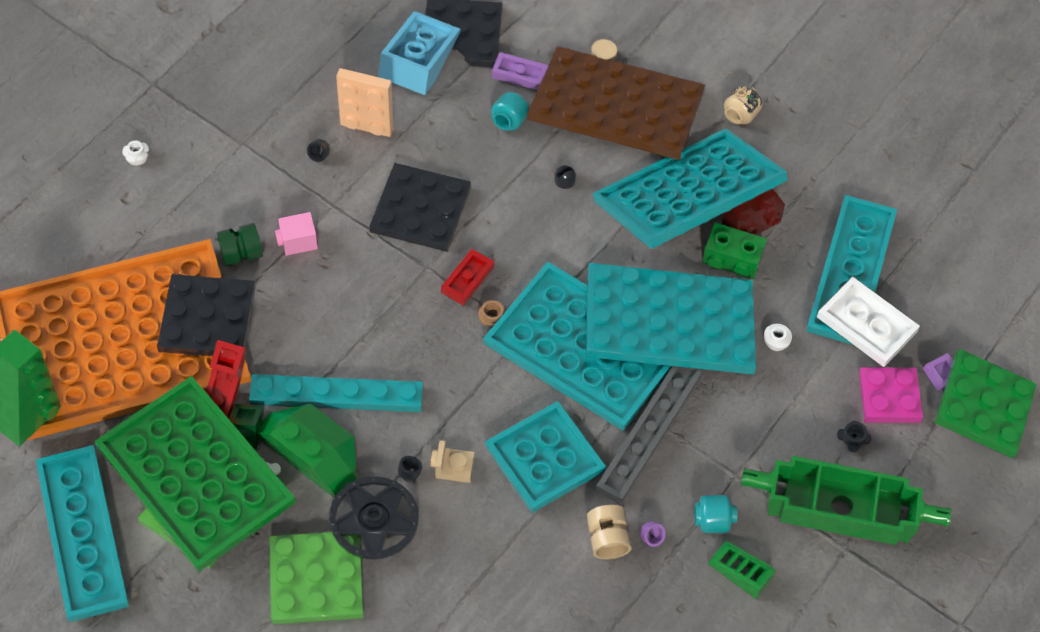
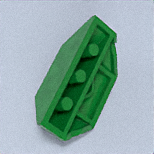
M311 403L270 412L262 420L257 432L258 440L333 498L342 488L357 480L354 436Z

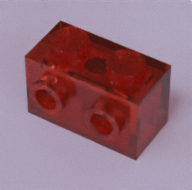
M770 189L754 197L752 200H748L732 208L730 211L724 212L722 225L757 235L781 223L785 203L774 189Z

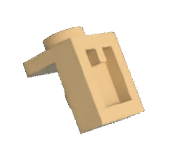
M440 440L438 450H433L431 456V467H435L436 479L470 483L475 452L446 448V441Z

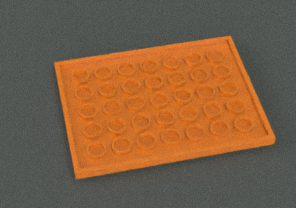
M211 239L0 291L1 341L15 329L41 349L61 404L57 415L53 419L47 420L26 441L138 412L190 376L206 392L212 368L209 367L213 356L158 352L157 343L171 274L222 278ZM246 359L240 384L251 382Z

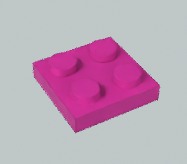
M860 368L859 382L864 423H921L923 413L917 368Z

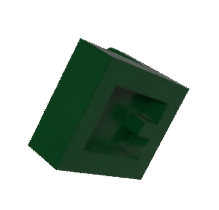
M235 404L229 420L248 443L256 449L258 446L257 432L264 417L263 406Z

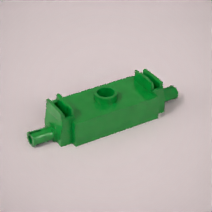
M791 456L790 462L776 460L774 470H771L770 473L745 467L743 470L741 486L766 490L767 494H770L767 516H779L782 523L897 545L898 541L908 543L917 533L919 524L922 521L943 525L944 527H948L951 515L949 514H951V508L925 504V501L922 500L923 489L909 486V478L797 456ZM778 482L786 483L782 496L776 495ZM837 501L844 502L850 507L851 512L847 515L837 514L833 510L832 504ZM901 506L908 507L906 520L899 522Z

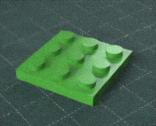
M332 532L270 536L272 624L363 618L361 558L344 550L337 543ZM360 535L342 536L351 545L360 549Z

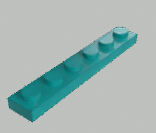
M252 374L249 402L250 405L297 407L311 403L316 408L421 412L423 382Z

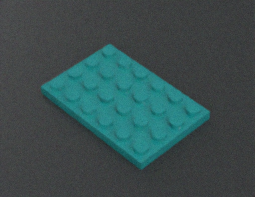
M725 128L684 148L680 160L666 157L594 192L593 198L597 205L652 249L788 181L787 171Z
M547 261L483 338V344L624 431L669 373L672 366L585 357L587 285Z
M589 263L587 274L585 357L754 375L756 370L753 280Z

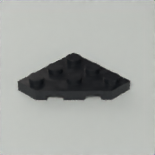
M427 0L426 16L460 29L452 49L454 51L458 50L471 67H494L499 50L503 2Z

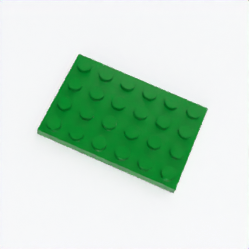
M192 376L94 441L99 451L198 573L296 503L293 494Z

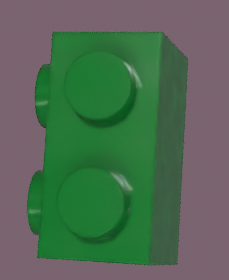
M714 223L705 247L702 263L714 269L733 272L740 277L755 279L764 254L767 238Z

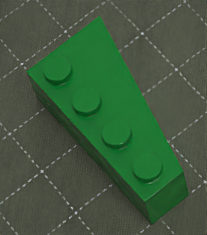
M14 329L0 342V432L20 447L47 420H51L57 415L61 404L41 349Z

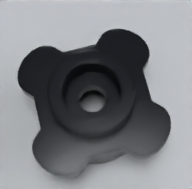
M851 421L846 425L845 429H839L837 432V438L844 441L850 452H857L860 446L869 444L872 440L871 435L867 433L866 427L858 421Z

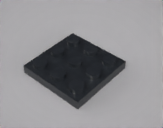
M394 163L371 221L370 232L448 252L471 189V182Z
M171 274L157 343L158 352L213 356L217 340L245 348L256 289L255 281Z

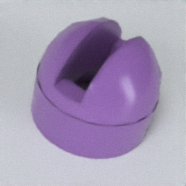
M649 521L641 526L640 537L647 545L656 547L663 543L666 531L659 523ZM649 531H650V533H651L652 536H653L652 539H650V537H649V533H648Z

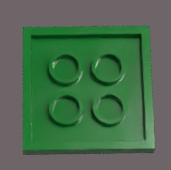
M959 349L955 353L934 423L1013 458L1018 453L1037 384Z

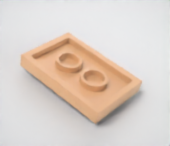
M340 68L336 76L340 124L350 129H359L371 132L374 135L391 137L394 130L391 80Z

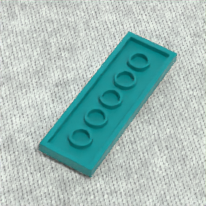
M845 195L806 332L852 344L817 318L819 310L852 277L875 293L897 209Z
M94 445L35 459L68 622L129 607Z

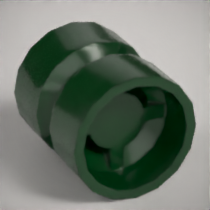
M255 223L239 226L236 232L232 228L216 232L225 267L241 263L244 257L248 261L263 257Z

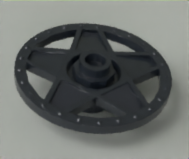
M365 477L349 483L335 496L329 512L330 529L337 543L350 554L364 559L387 558L402 551L414 538L419 523L418 507L412 494L400 483L385 477ZM374 484L387 486L375 496L362 488V486ZM346 496L352 511L335 520L337 509ZM402 496L411 508L412 519L396 511ZM361 535L365 550L351 545L342 536ZM387 535L405 536L398 544L383 550Z

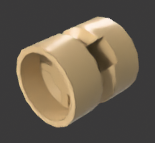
M603 505L588 512L587 522L589 532L592 534L591 545L593 555L596 558L615 559L631 551L629 532L626 530L627 520L623 507Z

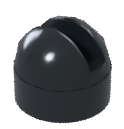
M322 139L312 141L307 147L309 158L315 162H322L328 157L330 152L329 144Z
M560 166L555 172L554 182L559 188H571L575 184L576 173L571 166Z
M414 456L403 457L398 465V475L406 482L416 480L422 471L421 461Z

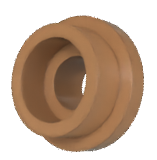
M490 300L480 307L478 317L483 325L493 327L506 310L500 302ZM489 314H495V315H497V316H495V317H490V316H488V315H489Z

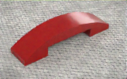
M217 340L209 367L212 368L206 393L229 419L241 381L246 348Z

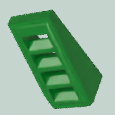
M727 541L708 562V565L755 599L759 597L772 581L776 572L767 563ZM728 552L732 555L726 564L720 562ZM736 560H739L741 562L735 570L732 569L731 566ZM746 566L750 568L746 575L741 574ZM755 573L759 575L756 581L751 579Z

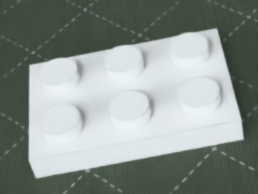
M854 277L819 310L817 318L883 367L907 344L920 327Z

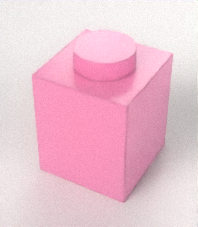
M310 212L278 218L279 230H275L277 245L284 247L285 256L318 249L316 232Z

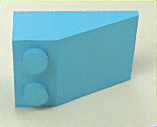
M414 11L381 52L378 77L391 80V83L426 95L435 83L460 33V29Z

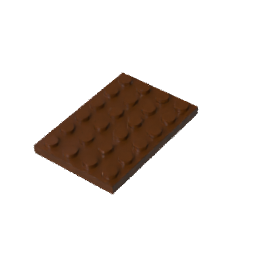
M557 46L529 108L527 120L680 160L704 94L705 84Z

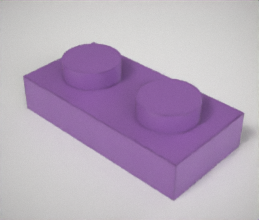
M500 52L492 69L491 78L538 90L549 65Z

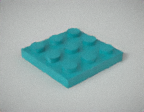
M558 401L485 441V448L531 513L602 474L606 469L605 464Z

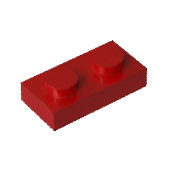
M471 249L443 283L441 293L464 306L494 269L495 261Z

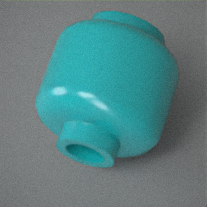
M507 92L493 105L491 117L499 129L514 131L527 119L529 106L527 101L519 94Z
M703 495L699 502L694 503V525L699 526L703 533H728L732 523H737V506L731 505V501L726 495Z

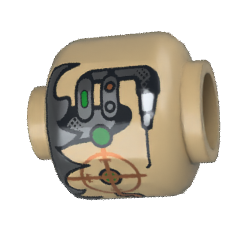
M747 86L735 88L724 102L725 115L734 124L746 125L750 123L762 109V100L759 92Z

